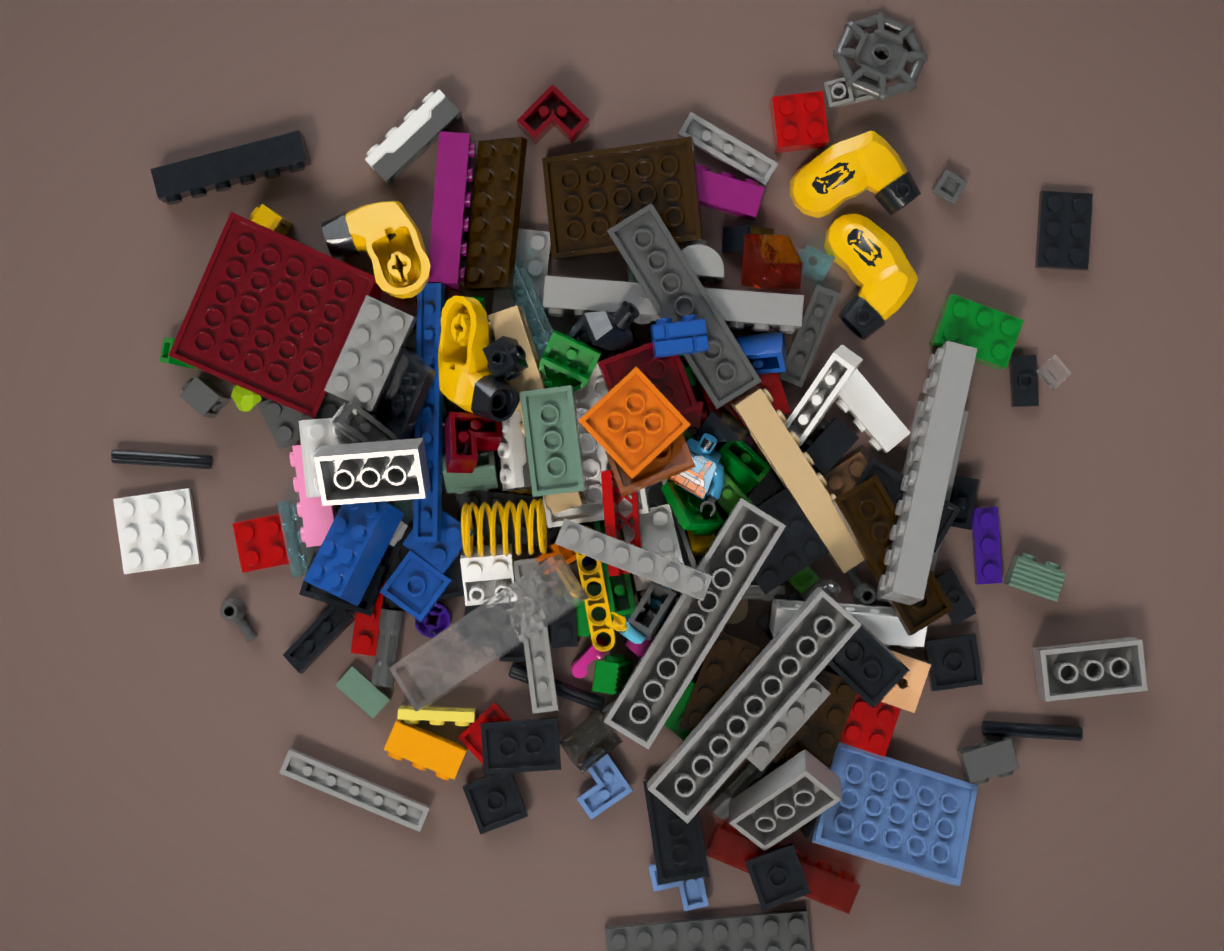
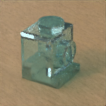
M806 245L804 250L798 249L793 259V262L796 263L793 270L821 283L835 257ZM810 257L816 258L817 265L811 266L808 263V259Z

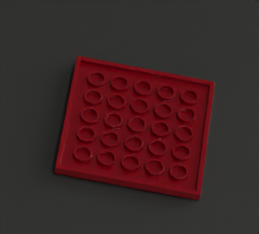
M230 212L168 356L315 419L326 394L324 389L366 295L369 296L376 281L375 276L234 212Z

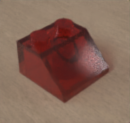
M745 234L741 285L758 289L801 288L803 263L789 235Z

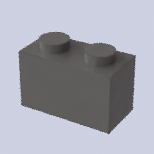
M200 377L187 380L182 386L183 392L179 396L200 415L209 418H215L231 400L208 379Z
M1006 736L997 737L957 750L965 779L970 783L974 782L975 785L984 784L989 781L990 777L996 775L998 777L1010 776L1013 774V770L1019 769L1012 741Z

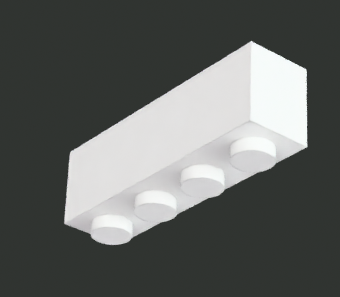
M841 345L833 352L785 424L789 433L793 431L799 438L801 444L798 446H801L810 437L863 361L861 357L844 345Z
M856 369L838 395L836 404L844 413L849 412L852 415L854 426L861 433L865 431L871 438L868 442L877 452L881 450L883 453H888L907 437L910 431L858 369Z

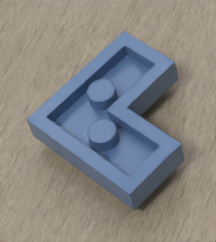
M602 748L583 762L596 781V784L577 796V800L589 818L593 819L631 793L633 789L605 748Z
M656 863L648 865L654 892L679 886L684 911L709 906L703 878L659 884Z

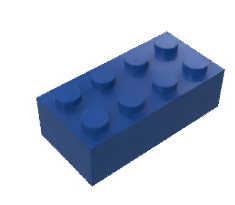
M384 501L342 504L304 581L358 606L404 513Z

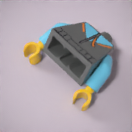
M650 581L651 585L628 622H626L625 617L611 612L614 615L613 622L605 621V625L620 632L632 643L641 644L646 639L652 641L671 609L676 595L671 588Z

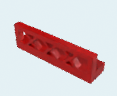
M601 471L605 533L624 541L621 538L620 531L627 524L635 532V537L630 544L633 545L635 543L636 546L642 548L638 491L631 493L632 499L628 495L621 496L618 499L617 492L620 493V490L616 485L613 471ZM624 498L633 507L632 513L627 518L618 510V505ZM632 517L634 520V525L629 521ZM619 518H621L624 521L621 525L619 522ZM608 564L609 576L629 573Z

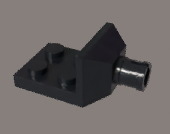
M623 301L615 313L607 311L584 313L566 336L601 351L602 353L598 359L599 362L607 359L611 352L621 354L635 349L633 335L629 327L640 315V312L632 303Z

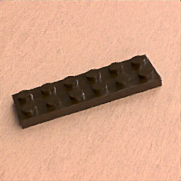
M523 137L479 141L464 289L468 291L513 289L527 139Z
M875 475L833 499L832 503L879 583L881 576L886 574L887 565H884V559L887 550H891L893 540H890V532L892 526L897 524L899 516L895 515L896 507L878 476ZM931 569L923 600L912 605L888 600L908 636L915 634L954 610Z

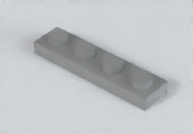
M690 112L678 133V136L681 138L693 137L694 146L748 178L760 182V185L764 187L778 165L774 160Z
M814 679L746 758L760 771H763L831 693Z

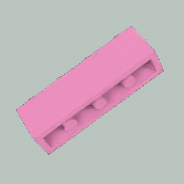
M301 445L292 446L293 452H290V463L292 467H295L297 476L293 477L295 492H299L300 502H297V513L299 517H302L304 526L300 528L301 540L303 543L306 542V547L320 546L337 515L336 505L322 506L321 497L306 498Z

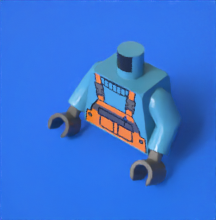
M705 433L700 442L693 438H689L686 441L696 467L667 478V480L674 482L677 486L702 500L707 497L708 500L700 505V511L702 513L705 505H711L713 507V511L710 514L711 517L716 512L714 503L719 500L725 485L724 466L720 463L721 454L713 450L717 439Z

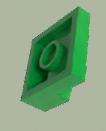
M666 482L661 487L667 503L673 509L678 523L684 530H691L695 536L712 535L724 524L717 510L710 517L713 511L711 505H705L701 513L700 505L708 500L707 497L702 500L677 486L674 482Z

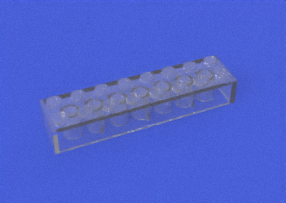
M562 555L551 556L389 669L415 712L427 708L589 597Z

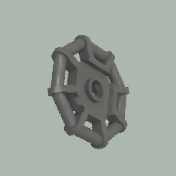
M877 12L876 15L855 22L849 21L844 25L845 30L837 49L833 51V58L837 60L847 82L845 85L849 89L852 87L882 102L886 98L906 91L912 92L916 89L917 79L923 65L927 62V54L923 52L914 33L915 28L912 25L907 26L884 16L883 12ZM873 26L876 28L874 33L868 34L869 32H863L864 29ZM884 27L899 33V35L885 30ZM852 37L859 41L856 49L848 48ZM904 40L907 41L912 52H908L907 49L904 50L902 45ZM880 51L884 52V57L887 59L880 60L875 56V54H878ZM848 59H854L855 61V68L857 70L855 74L853 73V70L848 62ZM906 62L913 63L909 74L903 70ZM865 76L878 82L877 87L860 79ZM894 78H897L901 82L886 87V83L890 82Z

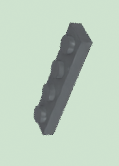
M818 284L815 285L802 317V327L797 330L788 351L786 372L779 373L780 380L802 388L840 293Z

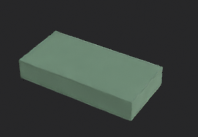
M354 665L336 684L343 693L373 719L391 700L376 685H372L371 680Z

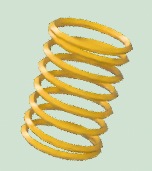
M541 498L538 501L533 499L528 510L526 502L521 499L517 505V511L514 503L510 500L506 503L504 510L501 503L496 501L492 506V511L489 504L485 501L481 504L479 510L473 502L469 505L465 502L461 512V534L465 556L469 559L473 553V534L470 537V529L473 530L472 508L477 525L478 555L481 558L484 556L483 516L486 509L490 529V552L493 557L496 556L495 522L498 508L503 534V554L506 557L509 554L508 517L509 509H511L515 531L516 554L519 556L521 554L520 530L522 507L527 528L528 553L530 555L534 553L533 520L534 509L536 508L539 549L544 555L547 551V523L544 501Z

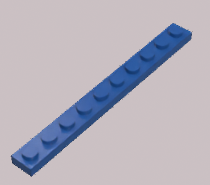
M427 283L422 292L417 294L416 353L436 374L415 425V438L424 439L431 487L426 498L414 499L413 542H441L443 393L440 391L438 349L441 335V313L445 305V284Z

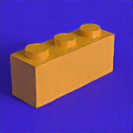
M401 719L395 721L384 747V750L389 752L388 756L400 761L403 758L412 762L411 765L424 771L426 768L435 771V776L443 780L455 779L468 749L464 745L417 725L405 724L404 720Z

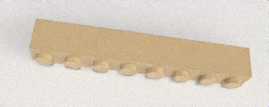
M516 305L488 315L490 320L491 337H495L496 340L502 336L517 339L519 345L526 353L525 360L528 368L521 371V375L513 380L505 379V382L511 385L519 395V404L516 411L520 412L522 421L519 422L520 428L525 436L520 392L546 389L548 387L544 384L539 371L540 358L522 306ZM583 491L544 495L545 505L548 510H552L553 514L587 504Z
M754 386L730 404L745 427L750 431V435L784 487L787 488L828 549V555L842 573H846L865 559L832 503L836 496L834 494L829 495L825 489L828 486L826 480L820 473L816 475L812 468L815 465L812 458L807 452L802 453L798 447L801 442L793 431L789 433L785 426L787 420L780 410L775 411L771 405L774 400L766 388L762 390Z

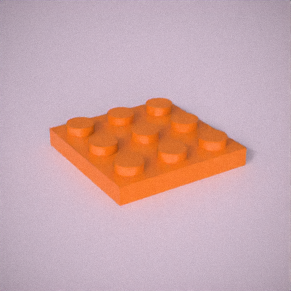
M637 367L578 420L631 479L636 477L691 426Z

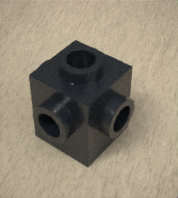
M502 336L483 349L488 361L487 367L494 377L513 380L521 375V371L528 368L525 360L526 353L519 345L517 339Z

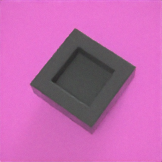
M946 169L931 193L954 205L968 182Z

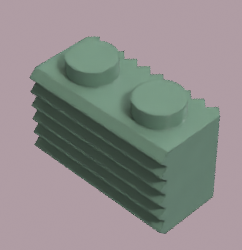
M480 451L478 453V461L472 474L446 473V455L442 457L443 476L447 493L462 494L466 491H488L492 488H498V474L494 451Z
M1023 552L1021 557L1013 555L1004 584L1057 602L1067 574L1060 571L1061 565L1046 561L1045 565L1037 563V557Z

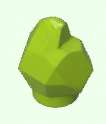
M238 385L233 387L231 394L236 406L243 412L251 411L264 398Z

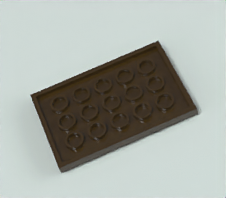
M688 136L542 158L553 260L619 252L607 230L651 203L677 244L703 240L693 137Z
M721 631L702 662L679 727L692 731L765 647ZM823 669L816 676L815 680L831 694L773 758V762L783 765L805 749L826 767H830L857 696V692L840 675Z

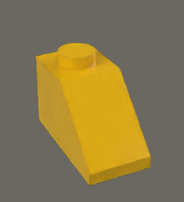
M263 204L260 208L256 207L249 217L251 221L282 235H286L293 224Z

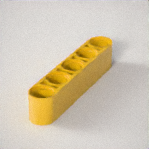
M575 552L592 643L597 650L606 652L615 644L614 629L605 625V621L609 623L613 621L602 563L596 560L597 566L592 570H587L582 564V560L586 555ZM592 581L601 584L602 590L597 595H592L587 590V585ZM595 607H602L606 610V617L602 620H596L592 616V610ZM599 633H608L611 637V642L608 645H600L596 640Z

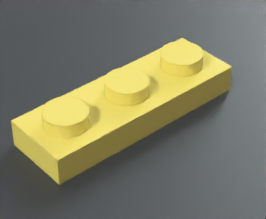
M401 705L398 708L397 719L404 720L405 724H419V720H426L431 725H444L445 721L455 722L456 726H470V722H475L477 708Z

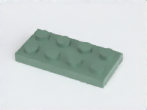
M569 385L520 392L533 497L585 491L586 484L574 386Z

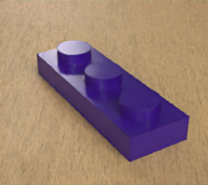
M998 507L976 508L972 526L975 584L1003 583Z

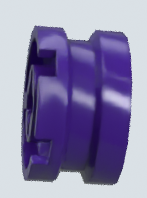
M438 601L423 622L415 618L417 630L429 638L443 635L449 629L452 622L449 608ZM430 615L438 616L436 624L429 622Z

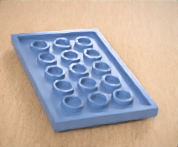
M839 742L829 769L840 777L842 800L817 816L812 842L946 884L960 886L978 785L889 757H882Z

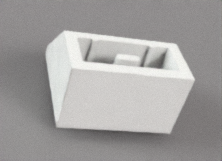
M496 544L495 557L491 555L490 545L484 546V556L482 558L478 555V546H473V553L469 559L465 556L463 549L461 550L460 563L466 606L517 601L512 544H509V554L507 557L503 554V544Z

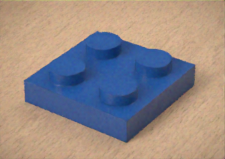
M442 509L441 542H413L412 529L403 545L438 571L445 574L463 549L461 522ZM470 529V537H471L472 534L474 533V531Z
M410 550L380 590V593L417 620L423 622L452 580Z

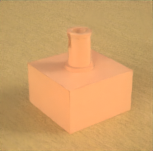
M889 649L910 671L881 702L915 713L931 664Z

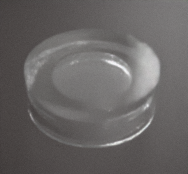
M638 298L632 303L640 312V315L634 320L636 323L648 324L654 319L656 310L648 298Z

